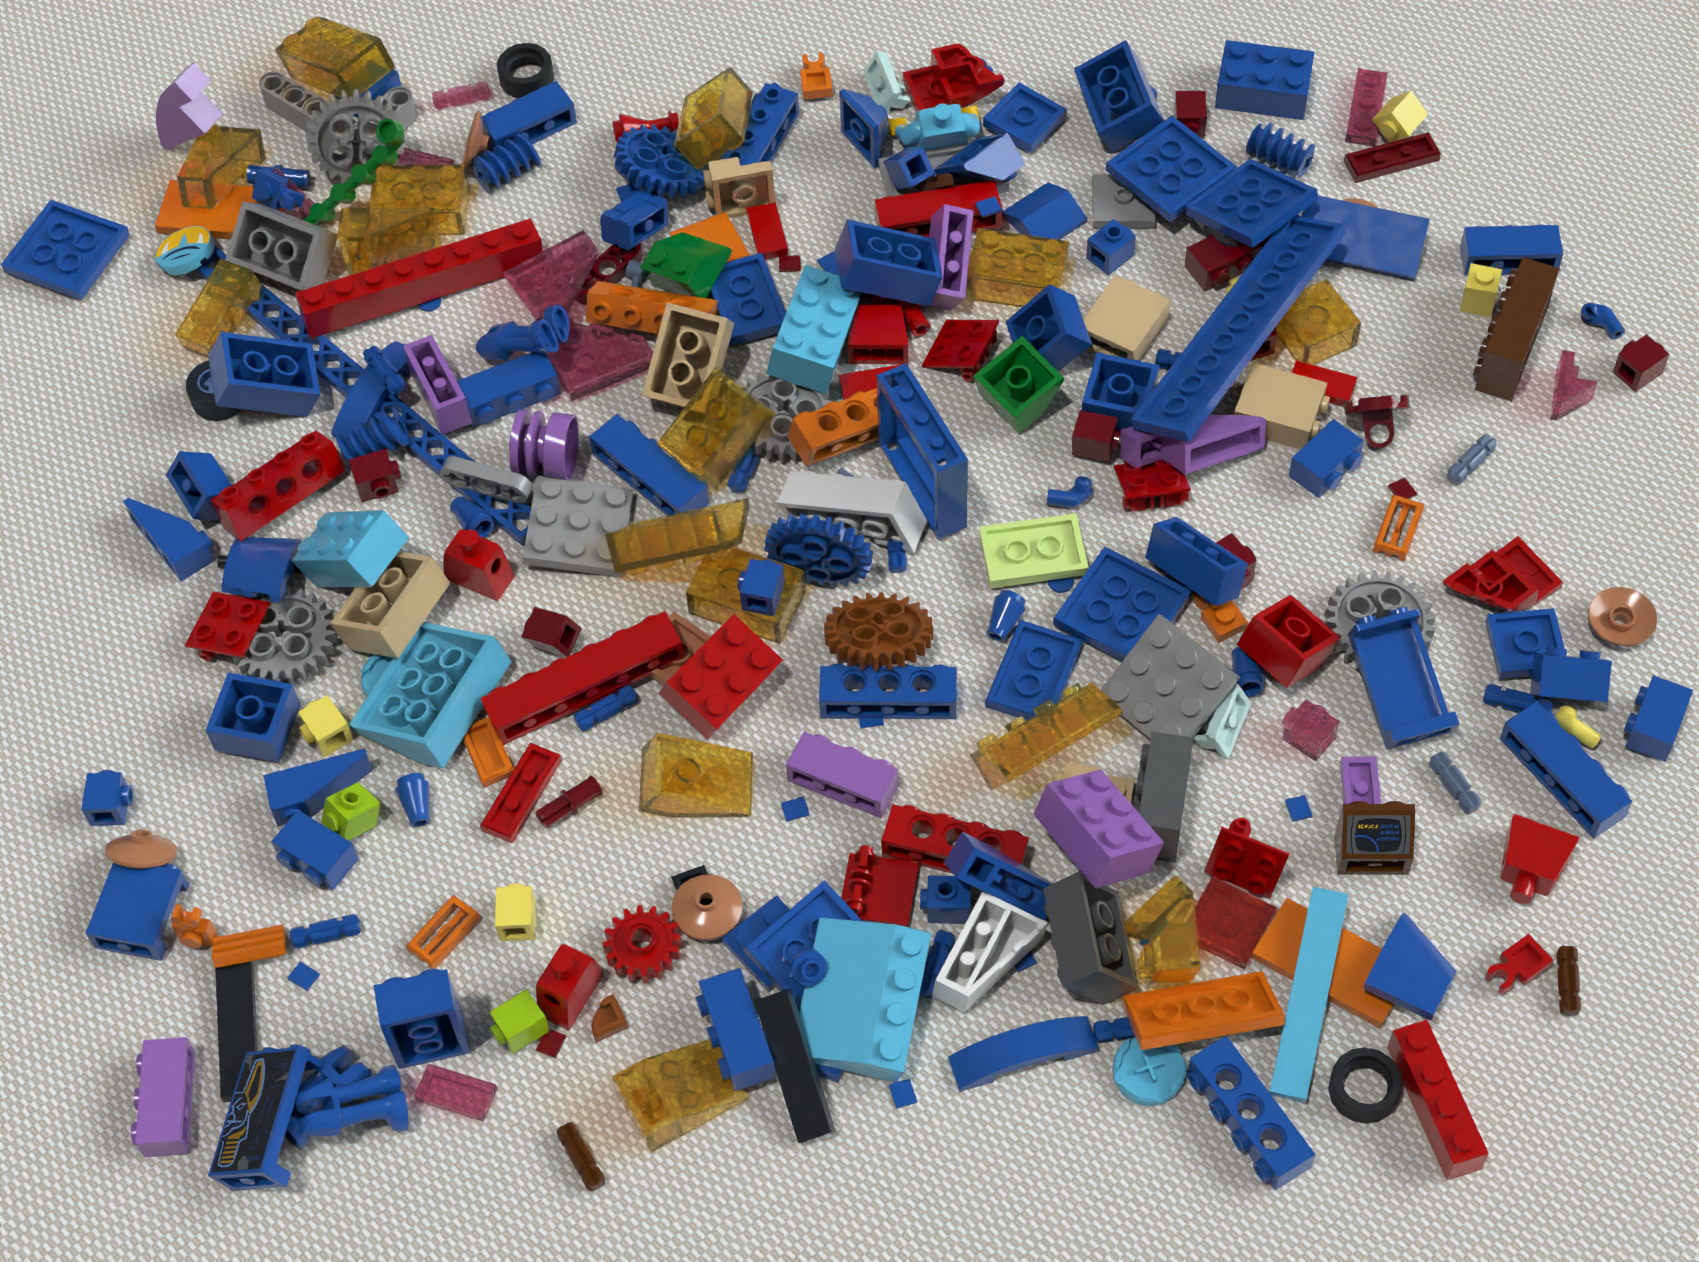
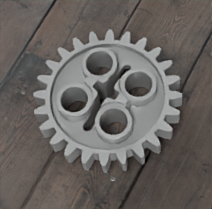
M355 89L353 96L348 97L345 90H343L341 94L342 99L339 100L331 94V104L328 105L321 101L320 109L322 112L313 110L312 117L315 121H307V127L310 130L306 132V141L309 142L307 143V150L309 153H313L311 155L313 163L320 162L319 169L321 172L329 169L330 179L339 174L341 183H344L348 177H351V171L355 165H364L372 157V154L364 153L365 150L374 149L378 145H385V143L380 142L377 138V125L367 127L365 123L376 121L379 124L381 120L386 118L400 121L399 113H392V104L387 103L382 106L383 100L380 95L374 101L371 100L370 91H367L364 97H359V92ZM354 114H358V115H359V117H358V130H359V135H358V160H357V161H353V160H352V159H353V143H352V140L354 139V128H353V115H354ZM339 120H344L347 122V124L344 126L334 125V123ZM403 145L396 151L397 154L404 153ZM337 148H344L347 150L342 154H337L333 152ZM381 165L376 170L377 179H381L380 170L390 173V166Z
M758 372L757 382L748 378L746 387L739 386L738 395L733 397V406H731L732 428L737 429V439L744 438L745 448L750 447L753 441L755 442V455L764 450L768 460L773 454H778L779 460L783 461L785 454H789L792 460L795 461L797 452L787 437L793 418L805 411L810 413L821 409L833 400H828L829 391H827V394L770 375L765 377L761 372Z
M1373 570L1370 579H1367L1363 572H1360L1357 582L1348 577L1345 587L1338 585L1335 595L1330 596L1329 606L1326 607L1324 616L1327 617L1325 624L1341 637L1333 651L1340 652L1345 650L1344 662L1352 658L1356 659L1347 635L1356 625L1355 622L1371 615H1376V619L1388 616L1390 611L1401 607H1407L1408 611L1420 610L1421 616L1417 621L1426 648L1429 649L1432 642L1431 638H1433L1436 630L1432 626L1436 615L1428 614L1432 608V603H1422L1426 593L1419 592L1415 594L1413 590L1416 583L1414 582L1404 586V576L1402 575L1396 581L1391 580L1390 571L1386 572L1384 578H1379L1377 571ZM1383 601H1391L1395 606L1386 605ZM1357 609L1363 612L1364 614L1358 615L1352 612L1351 610ZM1356 661L1355 668H1356V669H1359L1358 664H1357V661Z
M287 587V595L280 602H271L270 598L267 599L265 595L259 596L260 600L268 601L271 605L244 658L231 656L235 666L238 665L241 674L248 673L251 677H260L267 680L273 679L278 682L287 679L289 684H293V686L295 677L299 676L304 682L307 681L306 672L309 670L318 674L319 671L316 665L318 663L328 665L329 662L326 654H335L333 643L338 642L336 631L330 624L334 619L332 610L327 609L324 600L317 601L314 593L306 597L301 588L295 595H292L290 588Z

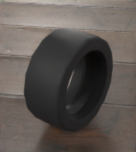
M515 44L507 48L499 56L496 63L501 88L505 93L514 98H521L554 81L551 55L545 48L537 44ZM524 64H533L542 68L537 74L527 78H518L509 74L514 68Z
M1363 1047L1351 1049L1339 1057L1331 1072L1328 1091L1332 1104L1340 1114L1351 1121L1367 1124L1378 1122L1391 1114L1401 1095L1403 1081L1400 1070L1391 1057L1379 1050ZM1365 1067L1381 1074L1387 1083V1093L1383 1100L1378 1103L1365 1104L1351 1098L1343 1086L1346 1073L1352 1068Z

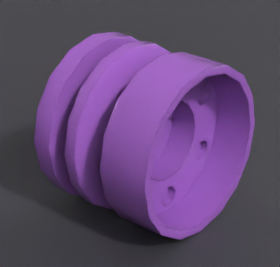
M518 410L509 440L511 472L523 476L527 473L529 478H536L543 465L545 477L571 480L576 467L579 446L577 416L574 414L552 413L546 426L543 411H535L532 415L530 410Z

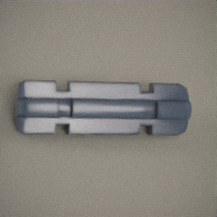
M1489 434L1482 435L1476 441L1477 444H1473L1458 459V463H1454L1448 469L1447 479L1455 485L1461 484L1467 478L1466 475H1470L1486 459L1485 456H1489L1495 450L1497 445L1495 438H1491Z
M1441 751L1430 758V767L1436 774L1441 775L1439 779L1453 798L1460 800L1458 804L1461 809L1467 814L1477 810L1482 803L1480 797L1475 791L1469 790L1471 785L1456 765H1451L1453 761L1447 753Z

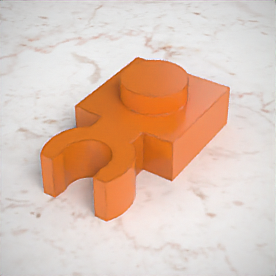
M819 52V59L815 62L809 61L808 55L803 54V69L800 70L803 100L833 97L830 68L825 67L824 54Z
M1194 592L1193 602L1195 606L1204 610L1201 612L1200 619L1218 643L1246 629L1248 621L1233 601L1215 606L1206 602L1202 596Z
M176 904L171 919L173 921L172 928L179 941L191 948H200L201 946L212 947V938L218 937V934L211 920L201 918L202 910L198 907H194L193 912L184 910L180 904Z

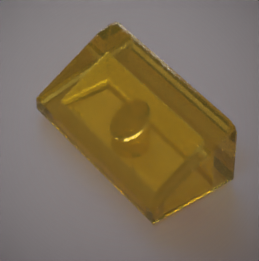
M1173 876L1126 920L1125 925L1128 937L1141 940L1151 937L1193 897V892L1177 876Z

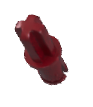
M590 775L586 780L566 791L563 789L560 792L561 796L536 811V817L544 828H549L571 813L577 814L578 808L597 796L602 795L603 791L597 780Z

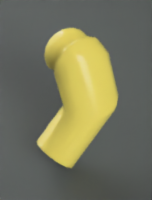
M1562 706L1554 714L1558 724L1568 734L1575 736L1578 741L1593 749L1600 741L1601 734L1576 718L1577 712L1574 708Z

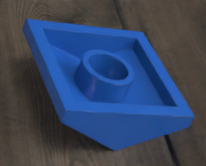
M1049 182L1002 211V217L1040 252L1087 223L1086 215L1067 189Z

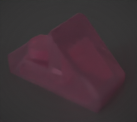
M1561 351L1555 374L1550 420L1557 421L1588 404L1593 399L1598 383L1593 380L1577 378L1579 366L1574 365L1575 352Z

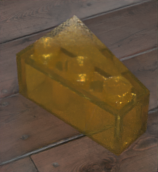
M213 125L204 135L197 137L177 175L183 207L213 209L234 189L233 184L240 177L243 179L247 177L249 164L254 165L256 162L261 164L265 161L261 129Z

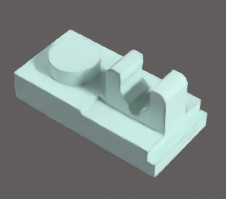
M876 51L863 70L873 99L877 105H882L887 113L891 107L904 109L910 100L908 96L901 95L905 90V86L897 82L887 52Z
M1238 683L1232 687L1215 709L1213 718L1208 719L1202 726L1206 734L1195 735L1194 738L1200 748L1215 749L1223 759H1229L1252 704Z

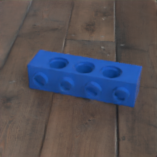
M843 664L820 666V719H956L957 667H948L941 664L933 665L932 667H914L905 664L904 668L900 666L892 667L891 671L886 669L885 666H880L878 671H874L872 665H868L864 670H860V666H845ZM851 688H859V689H860L859 691H855V692L849 691V689H851ZM885 688L895 689L891 692L883 691ZM926 688L928 691L919 692L917 689Z
M1227 1035L1190 1057L1187 1071L1189 1083L1197 1093L1202 1092L1210 1102L1209 1108L1218 1122H1225L1232 1132L1231 1138L1233 1143L1241 1152H1247L1254 1162L1253 1168L1257 1176L1264 1183L1269 1182L1276 1191L1312 1168L1316 1155ZM1227 1080L1234 1085V1088L1222 1089L1217 1085V1082ZM1244 1109L1250 1110L1255 1113L1256 1118L1245 1119L1239 1114V1111ZM1271 1139L1279 1147L1277 1149H1267L1261 1144V1141Z

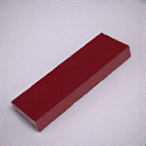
M1427 132L1345 154L1344 163L1354 182L1358 183L1440 161L1441 153L1430 133Z

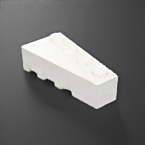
M790 471L777 500V504L786 519H788V515L799 519L801 513L805 514L808 519H813L814 514H817L820 520L823 521L827 517H831L834 524L842 521L844 522L843 528H855L854 535L860 533L875 537V543L888 546L889 539H893L895 542L901 541L903 543L902 548L913 553L927 523V519L907 483L898 479L881 480L867 476L859 478L841 474L826 475L816 474L811 471Z

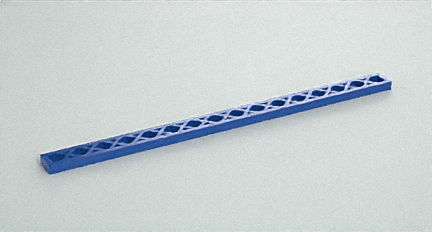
M215 246L211 257L208 259L204 257L200 261L201 265L194 271L275 339L311 343L312 345L319 344V351H313L317 374L346 398L353 385L345 384L346 379L358 378L364 369L324 335L310 339L300 315L241 266L225 261L226 254ZM216 259L221 263L220 268H206ZM227 279H240V284L226 285ZM246 295H260L259 301H246ZM270 311L280 312L279 317L266 318L265 314ZM285 328H299V334H285ZM339 361L340 367L325 368V362ZM391 393L388 394L373 416L381 423L380 413L382 411L393 413L392 407H394L402 414L408 430H422V437H410L409 444L404 447L440 478V470L448 457L454 456L474 461L401 399ZM429 448H443L444 455H429L428 450ZM450 485L469 502L488 511L492 515L493 522L521 546L525 544L528 526L520 531L514 526V520H529L531 508L526 503H514ZM507 501L509 507L508 509L492 508L493 502Z

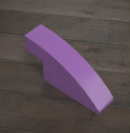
M194 62L174 79L161 94L157 103L156 127L161 146L165 150L204 135L223 114L202 92L211 80Z
M1209 415L1189 442L1136 430L1131 426L1121 429V459L1135 468L1163 459L1183 474H1188L1265 448L1266 419L1260 416Z

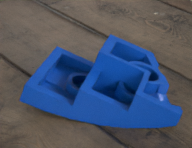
M247 537L239 541L236 538L226 560L221 584L222 592L250 598L268 594L271 602H280L287 595V580L295 573V566L291 560L297 554V548L302 539Z
M1402 913L1366 979L1363 989L1431 1021L1439 1004L1442 1003L1456 974V970L1410 917Z

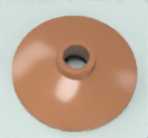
M476 111L472 121L461 165L463 170L472 163L473 158L476 157L478 152H485L489 136L483 135V121L480 111Z
M1612 587L1599 592L1592 599L1588 608V620L1591 628L1600 638L1608 643L1627 647L1639 645L1652 636L1657 625V613L1651 601L1640 592L1625 587ZM1617 620L1622 621L1624 624H1620V623H1618V622H1616V621H1617Z
M139 829L132 831L129 835L110 841L105 847V855L111 862L121 866L152 868L173 861L177 856V846L169 839L153 835L149 830Z
M700 875L689 879L679 887L673 897L671 910L674 922H677L679 930L685 935L696 940L710 941L727 935L737 926L742 916L743 904L738 889L729 880L717 875ZM704 899L713 900L709 905L700 904V901Z

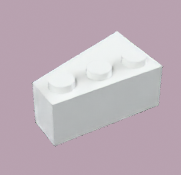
M982 891L935 980L932 997L962 1012H966L1043 940L1048 922Z

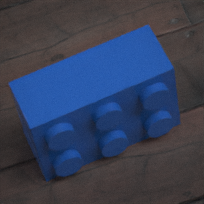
M1127 40L1074 68L1098 134L1111 152L1144 136L1164 121L1140 59Z
M1226 40L1217 84L1215 108L1304 120L1315 51Z
M847 219L835 247L841 288L852 292L873 294L881 298L906 301L910 304L930 306L943 278L935 239Z
M220 332L208 354L216 406L307 417L321 395L311 343Z
M428 969L417 976L408 978L393 977L385 980L382 984L373 985L379 1024L398 1069L470 1053L464 1014L447 969Z

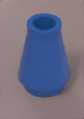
M462 496L452 501L450 510L457 518L462 529L474 530L483 538H486L492 532L494 522L492 515L488 511L469 502Z
M1001 590L1000 594L995 596L990 623L986 632L988 637L998 642L1005 641L1008 633L1025 612L1024 604L1026 601L1021 595L1010 590Z
M1236 647L1231 652L1232 671L1240 676L1236 683L1239 684L1247 697L1256 696L1264 688L1265 676L1257 662L1249 658L1240 647Z
M411 773L398 778L395 792L409 819L410 826L421 827L429 824V782L425 780L424 775L421 773Z

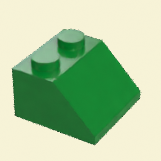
M682 232L654 242L640 269L655 287L676 294L706 298L733 251L729 247Z
M1021 336L974 375V380L978 392L1020 434L1045 413L1064 382V377Z

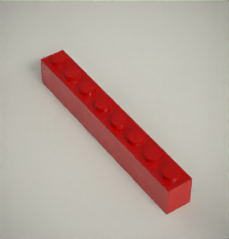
M531 218L301 290L295 292L300 317L309 338L312 339L543 265L542 240Z

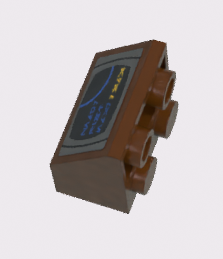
M1354 801L1349 804H1342L1334 836L1337 875H1409L1414 859L1415 804H1404L1400 801H1390L1385 804H1368L1364 801Z

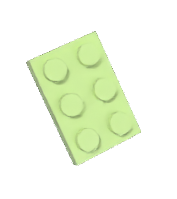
M1076 513L979 527V537L990 588L1084 576L1089 569Z

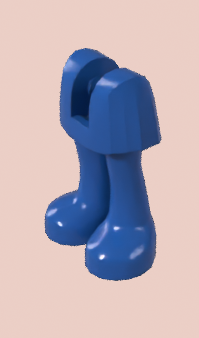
M552 305L545 309L542 320H537L531 323L530 326H519L514 321L493 325L488 333L477 341L476 351L483 358L497 361L508 360L516 351L544 354L556 352L559 349V343H564L568 339L570 330L568 315L562 306Z
M342 1045L320 1058L322 1061L321 1068L314 1070L300 1084L297 1094L301 1090L325 1079H330L334 1087L343 1086L371 1077L372 1071L362 1062L350 1066L354 1060V1054L346 1045ZM355 1100L346 1103L348 1105H351ZM294 1102L285 1137L291 1144L301 1150L309 1143L311 1136H303L300 1121L310 1113H301L298 1116H294L298 1112Z
M395 1065L384 1066L376 1075L343 1086L334 1087L330 1079L322 1080L301 1090L295 1099L298 1112L310 1113L300 1121L303 1136L324 1137L340 1135L341 1128L376 1119L386 1120L392 1131L401 1132L408 1130L407 1103L404 1091H401L400 1075ZM377 1095L383 1097L353 1106L340 1107L341 1103Z

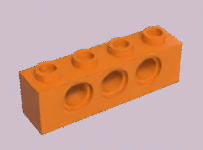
M597 281L587 292L586 322L658 334L667 302L717 315L718 300Z
M877 388L865 393L863 391L857 392L848 399L840 402H829L821 409L810 413L805 411L793 418L787 437L806 467L879 440Z

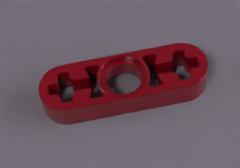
M641 243L629 251L618 247L617 244L611 245L573 280L572 289L575 300L582 305H587V292L597 281L617 284L624 278L629 261L641 262L643 258ZM606 266H612L616 269L609 275L599 272Z

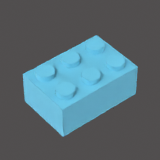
M384 510L328 512L317 521V528L311 536L299 544L298 552L291 561L316 587H372L409 537Z

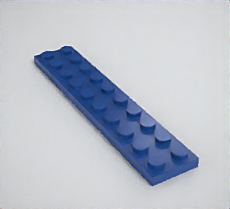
M1295 216L1277 229L1131 418L1133 429L1189 442L1345 235L1344 225Z

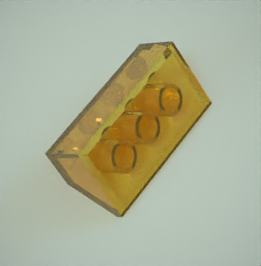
M748 498L639 521L605 534L615 573L628 570L631 576L649 571L648 566L655 565L656 570L675 566V561L680 559L683 560L685 565L703 560L702 555L710 554L711 559L731 554L730 548L741 544L750 505Z
M1079 682L1061 692L1064 698L1053 704L1051 699L1035 707L1033 711L1036 715L1027 721L1024 720L1023 716H1020L1005 725L1007 733L996 738L995 734L992 733L978 741L976 745L979 749L971 753L970 756L990 790H993L1012 781L1123 714L1122 709L1092 682L1084 687H1081Z

